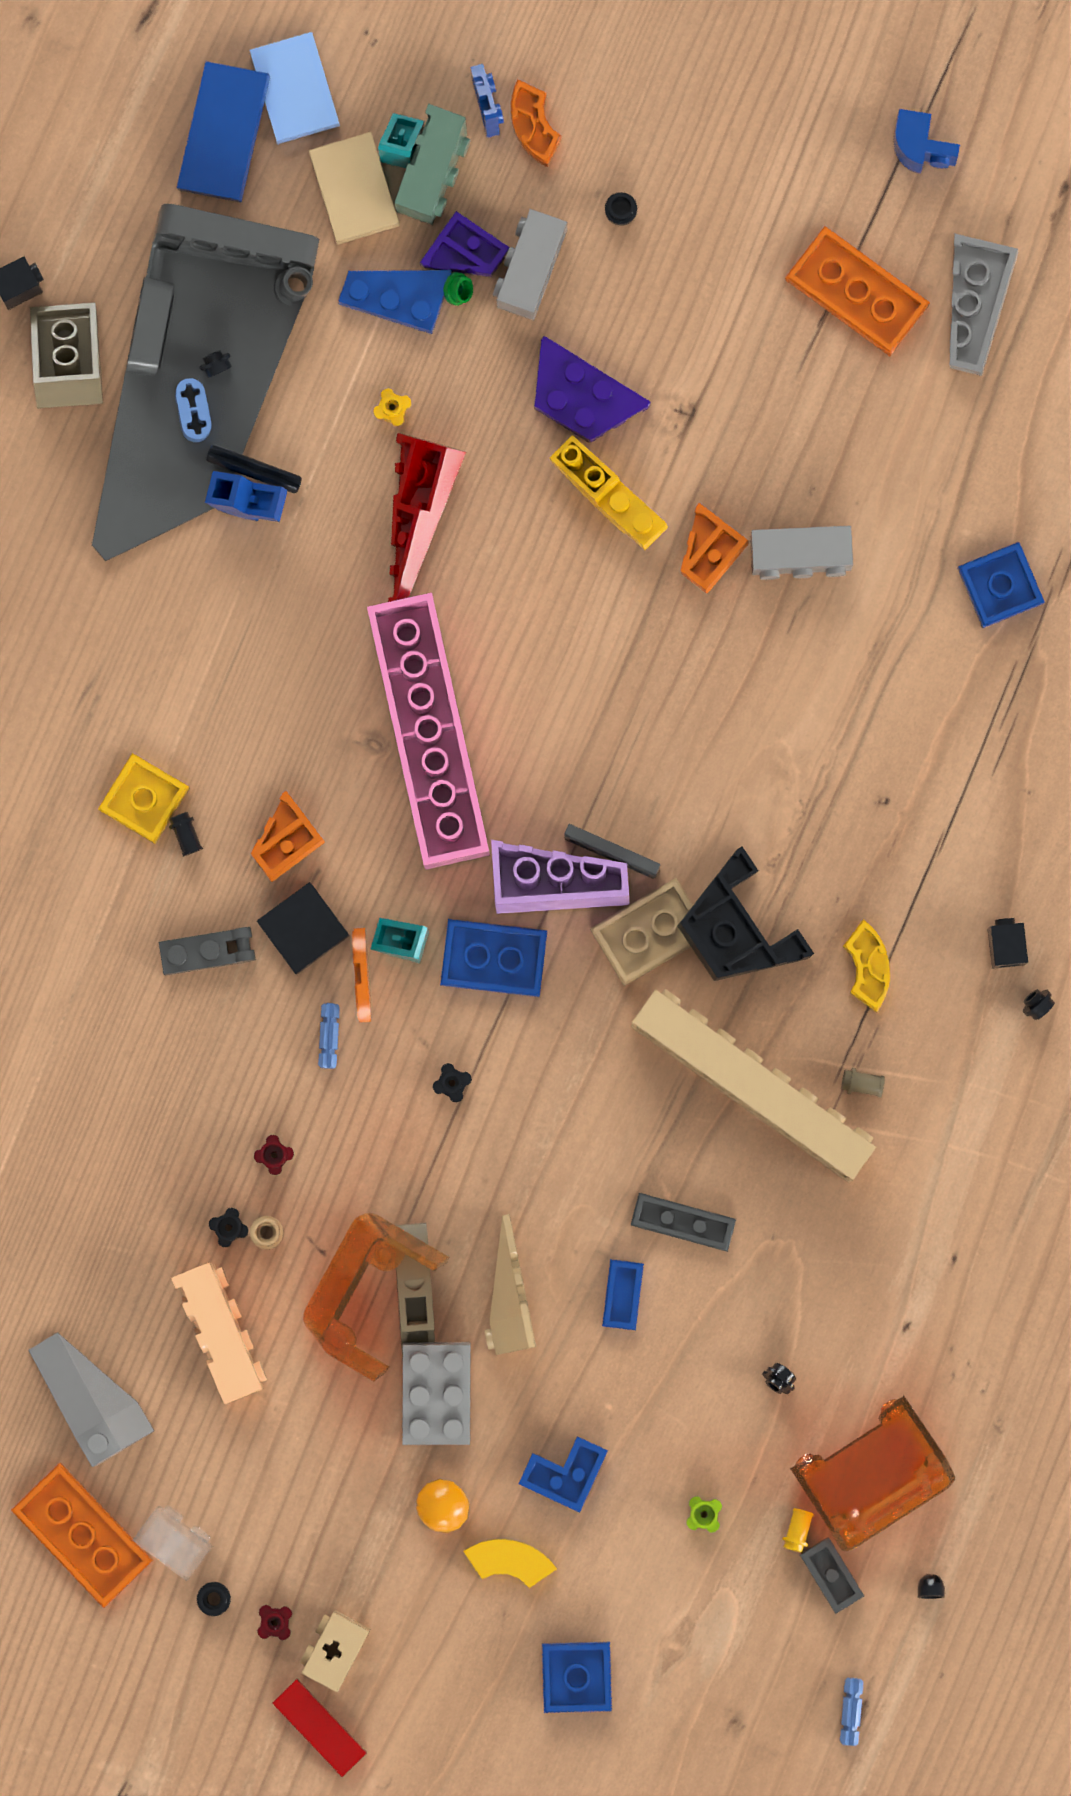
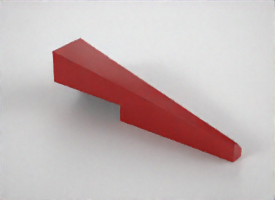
M397 433L396 443L401 445L400 462L395 463V473L399 474L398 494L393 495L391 545L396 547L395 565H390L389 574L394 577L393 597L388 598V602L409 598L464 460L465 451Z

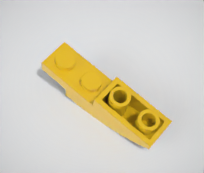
M573 435L549 458L561 473L623 534L626 533L644 550L668 528L667 523L628 489L611 469Z

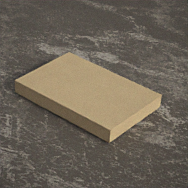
M371 132L309 150L337 245L400 226Z
M677 878L590 928L624 986L691 947L677 925L693 905Z

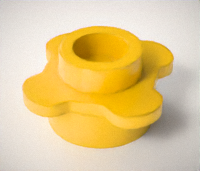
M384 389L381 392L382 399L379 405L373 410L374 416L377 419L391 422L394 426H400L404 423L406 409L411 407V399L406 395L399 396L394 394L392 389ZM393 404L396 406V408L394 410H390L389 406Z

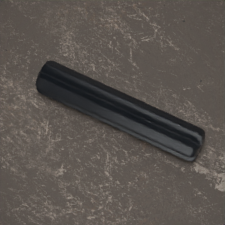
M215 444L211 445L207 454V461L269 485L283 487L291 493H297L302 482V478L299 475Z

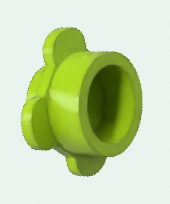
M697 1496L691 1498L689 1501L691 1513L686 1521L687 1526L691 1530L703 1528L711 1533L716 1532L720 1527L717 1520L718 1512L722 1509L721 1502L717 1499L705 1501ZM703 1511H706L708 1514L706 1518L701 1516Z

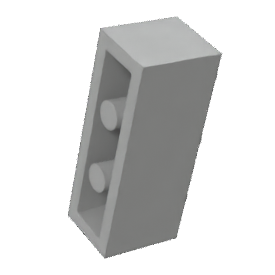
M532 209L529 210L527 218H520L515 233L519 237L516 248H509L504 262V266L508 267L505 278H498L493 292V296L497 297V308L535 320L567 233V221Z
M851 526L751 531L752 575H760L762 580H774L780 578V574L792 573L793 578H810L814 572H826L827 577L845 576L846 571L852 570Z

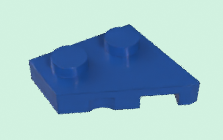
M483 64L471 66V77L486 136L489 138L500 135L499 124L504 123L500 104H495L492 93L496 92L492 73L486 74Z

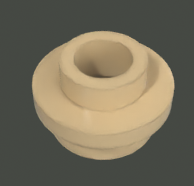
M259 1217L250 1228L252 1242L261 1249H273L283 1239V1226L274 1217ZM266 1226L273 1229V1236L270 1239H264L261 1236L262 1228Z

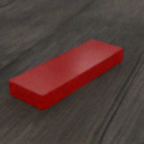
M298 1679L272 1702L341 1777L367 1754L366 1750Z

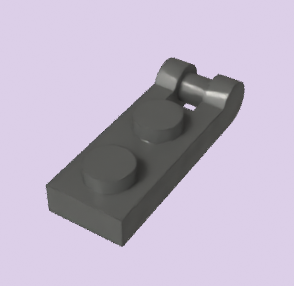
M251 927L159 942L163 975L255 961V951L251 950L249 938H252ZM236 941L238 952L229 954L227 942Z

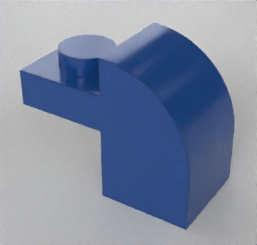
M899 109L893 140L894 150L899 161L906 168L916 173H921L924 161L930 162V165L942 169L949 168V165L955 166L960 144L928 139L932 114Z
M213 471L205 503L219 511L253 521L263 519L280 522L288 490L280 486L253 483L241 475Z

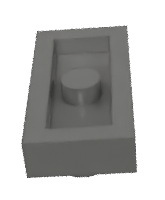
M829 1537L800 1554L835 1614L864 1597V1594Z

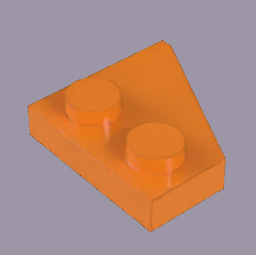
M699 503L695 509L696 515L692 531L689 533L688 548L680 571L684 577L707 594L749 545V542Z
M287 791L282 793L280 797L281 802L273 817L268 819L264 827L263 836L257 840L251 852V855L271 882L325 843Z

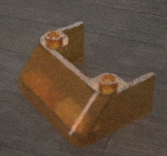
M364 1213L355 1218L304 1311L303 1320L307 1329L328 1355L374 1382L388 1371L389 1366L357 1348L354 1331L339 1321L369 1264L382 1271H391L401 1264L405 1255H408L435 1271L446 1264L449 1257L377 1214Z

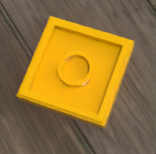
M132 753L98 810L156 844L169 823V819L172 818L190 787Z

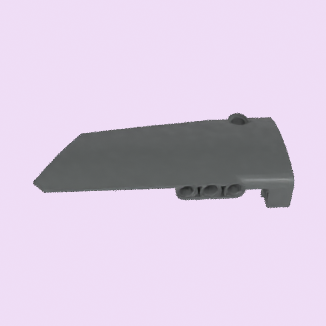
M161 205L158 212L147 274L142 283L92 541L93 548L105 561L214 509L205 503L212 472L235 474V472L208 462L207 454L211 445L214 444L243 454L304 298L313 285L312 277L319 238L301 232L180 205ZM291 278L300 279L303 282L304 290L300 292L292 290L289 287L288 280ZM218 350H221L222 354L229 353L231 357L228 359L232 367L210 378L207 377L205 370H200L199 366L204 364L203 358ZM187 378L198 380L203 385L211 418V431L209 436L201 442L187 440L181 431L175 391L178 384ZM186 387L185 393L181 394V396L188 398L190 408L195 407L194 399L199 393L198 391L193 392L191 387ZM196 413L191 414L192 423L187 428L188 430L193 429L195 434H200L201 428L206 426L204 423L200 424L198 422Z

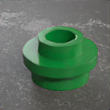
M454 272L448 276L444 284V295L447 302L451 305L459 306L471 299L473 283L465 274Z

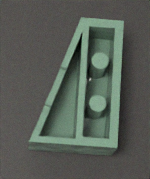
M428 104L425 112L428 115V119L422 134L418 133L415 144L418 145L411 163L407 165L395 200V209L398 213L433 225L435 217L441 218L447 204L444 194L447 187H453L459 173V169L455 168L459 156L465 157L471 139L467 138L466 118L464 116Z

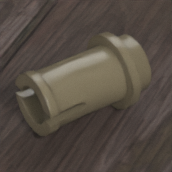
M852 1068L851 1071L844 1070L841 1089L847 1090V1094H851L853 1091L881 1097L885 1076L856 1072V1068Z

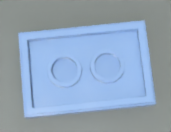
M312 32L250 50L255 71L270 75L265 104L277 144L340 126Z

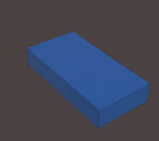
M610 1259L603 1327L636 1331L644 1263Z

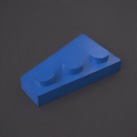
M452 270L348 271L338 302L339 305L432 334L445 298L444 284L448 276L453 272Z

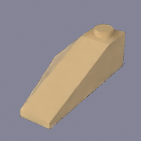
M509 1214L502 1215L489 1321L491 1329L485 1330L488 1350L495 1348L496 1355L536 1347Z

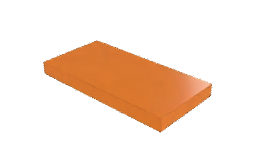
M826 226L822 228L785 277L786 281L888 356L893 354L930 305L929 301Z
M59 1463L11 1509L20 1521L103 1608L153 1561L146 1551L62 1463Z

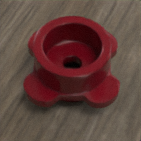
M276 1135L268 1136L266 1144L262 1146L261 1150H256L254 1153L255 1161L263 1163L268 1167V1171L272 1175L280 1174L282 1166L286 1161L292 1160L294 1157L293 1149L281 1144L279 1137ZM272 1152L277 1153L276 1158L271 1157Z
M269 1605L262 1606L259 1609L261 1626L257 1629L258 1635L262 1639H267L269 1636L278 1637L280 1640L289 1638L291 1631L288 1626L289 1619L292 1617L291 1609L287 1606H283L280 1609L271 1608ZM273 1619L278 1621L276 1626H273L271 1623Z

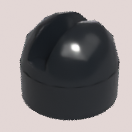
M934 1574L923 1576L918 1583V1598H945L943 1580Z

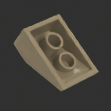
M96 303L30 307L33 385L37 409L103 404Z

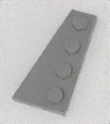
M954 233L949 364L951 369L980 376L983 375L1019 253L1017 248Z

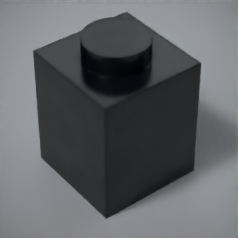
M25 256L0 268V296L8 310L43 293L39 283L44 281L36 263L29 265Z
M1015 918L995 920V926H990L987 929L992 969L1026 965L1028 963L1024 923H1015Z

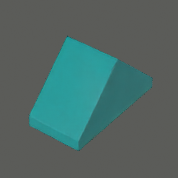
M393 113L379 142L378 153L380 162L406 169L408 163H411L418 145L415 144L418 133L422 134L424 121Z
M379 918L370 950L420 964L429 935L428 927Z

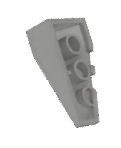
M59 1333L52 1335L29 1349L43 1379L92 1467L98 1466L155 1431L139 1403Z

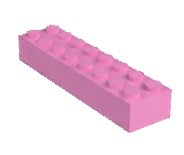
M432 593L367 607L424 868L426 870L490 856Z

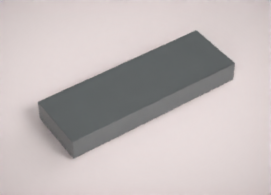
M568 824L564 833L565 840L609 860L627 863L628 868L652 879L656 878L660 869V863L572 824Z
M639 1193L631 1226L728 1252L736 1219Z

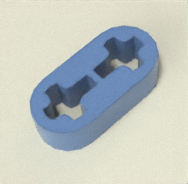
M187 378L178 384L175 391L181 431L187 440L201 442L209 436L211 431V418L203 385L198 380ZM186 387H191L193 392L198 391L199 393L194 399L195 407L190 408L188 398L181 396V394L185 393ZM196 413L198 422L200 424L204 423L206 426L201 428L200 434H195L193 429L188 430L187 428L192 423L191 414Z

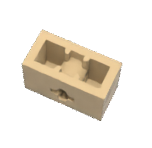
M336 1610L332 1613L331 1617L325 1614L316 1630V1633L321 1635L316 1646L308 1645L300 1660V1663L305 1665L301 1674L338 1692L371 1629ZM335 1640L340 1643L338 1650L342 1652V1655L336 1654L331 1659L327 1656L328 1649L324 1646L325 1643L331 1645Z

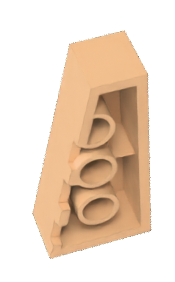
M206 1263L172 1277L175 1289L181 1288L183 1308L190 1321L195 1323V1336L203 1353H207L209 1358L207 1365L223 1403L228 1404L264 1389L262 1382L267 1380L260 1361L256 1363L253 1361L249 1350L254 1349V1344L248 1330L241 1331L237 1321L238 1318L242 1317L235 1298L229 1300L225 1291V1287L230 1285L222 1267L217 1269L214 1263Z

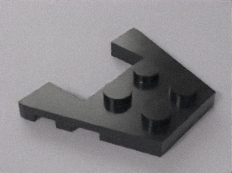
M743 846L734 852L677 925L714 981L806 960L814 955V952L798 929L770 946L732 889L759 871Z

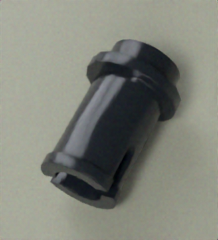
M188 812L169 819L171 823L169 829L174 830L183 852V857L203 849L192 824L194 818L190 817Z

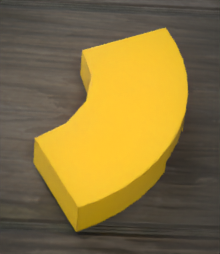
M863 919L843 947L852 956L856 968L855 983L850 994L877 1013L889 988V960L885 945L880 936Z
M487 1540L470 1546L463 1551L481 1579L494 1574H508L520 1579L528 1588H531L557 1570L553 1562L541 1551L531 1545L515 1540Z

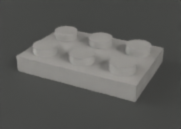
M403 1342L402 1445H470V1342Z

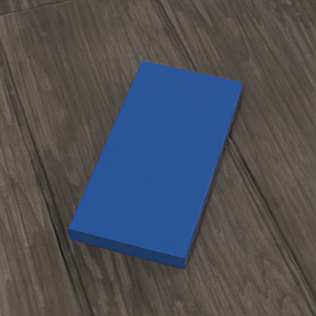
M205 62L177 183L179 191L242 202L270 80L268 73Z

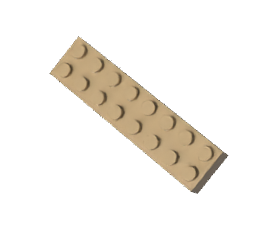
M655 989L632 1021L631 1027L848 1183L854 1180L876 1149V1146L871 1144L874 1139L871 1135L859 1127L855 1128L854 1131L843 1124L846 1118L831 1107L825 1111L815 1104L818 1098L803 1087L800 1091H797L788 1084L791 1079L777 1068H774L772 1072L761 1065L763 1058L749 1048L744 1052L733 1045L736 1039L720 1028L716 1033L706 1026L709 1020L694 1009L688 1013L679 1006L681 1000L666 989L662 993Z

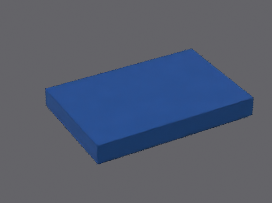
M448 919L440 985L540 997L548 931Z

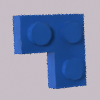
M577 1436L564 1467L532 1453L519 1485L580 1513L608 1450Z

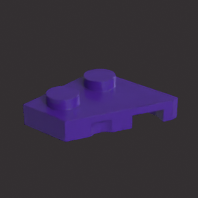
M456 211L420 261V265L428 269L452 270V272L492 277L507 256L510 247Z

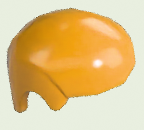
M434 1480L427 1483L418 1493L416 1510L422 1522L429 1529L436 1532L450 1533L459 1529L467 1520L469 1500L464 1491L453 1481Z

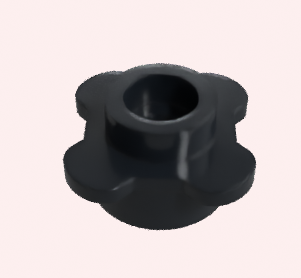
M221 350L213 352L203 358L204 364L199 366L200 370H205L208 378L220 374L232 367L228 359L231 356L229 353L222 354Z
M450 1063L444 1064L441 1068L442 1074L439 1080L433 1083V1090L436 1094L443 1093L449 1096L452 1102H460L463 1099L465 1087L472 1081L471 1075L468 1072L462 1073L456 1070ZM450 1080L455 1081L454 1086L449 1085Z
M228 1208L224 1215H221L219 1218L213 1217L209 1221V1228L215 1231L219 1238L218 1243L222 1247H229L232 1241L239 1237L245 1238L248 1235V1227L242 1224L239 1219V1211L235 1208ZM228 1224L232 1226L230 1231H227L225 1228Z
M775 1363L762 1373L766 1379L765 1383L776 1393L781 1394L783 1392L788 1395L790 1390L793 1391L795 1388L793 1385L796 1381L795 1375L782 1364Z

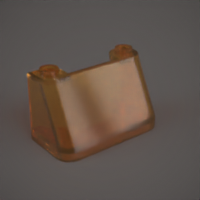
M905 1396L885 1403L879 1415V1425L831 1456L823 1459L821 1455L806 1454L797 1460L795 1466L790 1468L838 1546L843 1551H849L860 1546L944 1492L955 1481V1475L947 1458Z

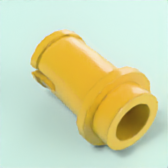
M793 1508L787 1535L782 1537V1540L785 1541L783 1548L803 1553L804 1547H808L806 1539L814 1513Z

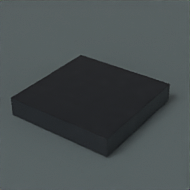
M311 882L257 920V923L296 975L350 936Z

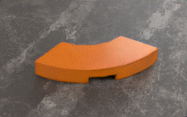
M517 79L511 99V118L514 131L526 152L537 162L548 167L562 136L551 128L545 118L544 105L547 93Z
M354 928V931H352L357 1018L359 1022H371L365 928Z

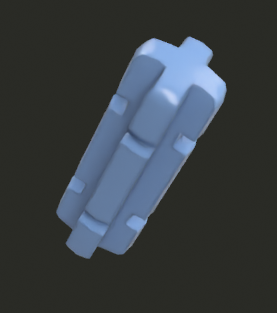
M324 1003L321 1006L323 1022L320 1023L319 1049L322 1050L319 1053L318 1065L324 1069H334L337 1066L335 1050L338 1049L339 1023H337V1019L339 1018L340 1007L335 1003Z
M859 1678L845 1679L844 1692L846 1697H843L841 1724L844 1727L840 1732V1742L843 1745L856 1746L859 1743L857 1727H860L862 1707L860 1694H863L864 1684L863 1680Z

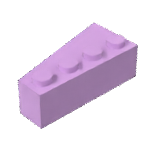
M491 840L497 914L629 905L627 863L588 856L579 857L568 855L566 852L554 850L550 852L533 849L531 846H516L504 844L502 841Z

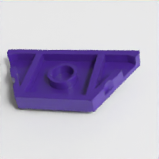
M543 336L541 339L534 409L591 443L603 436L605 432L617 428L625 423L627 419L641 411L644 412L650 407L651 402L546 336Z

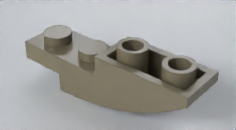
M426 1223L393 1225L402 1362L403 1342H435Z

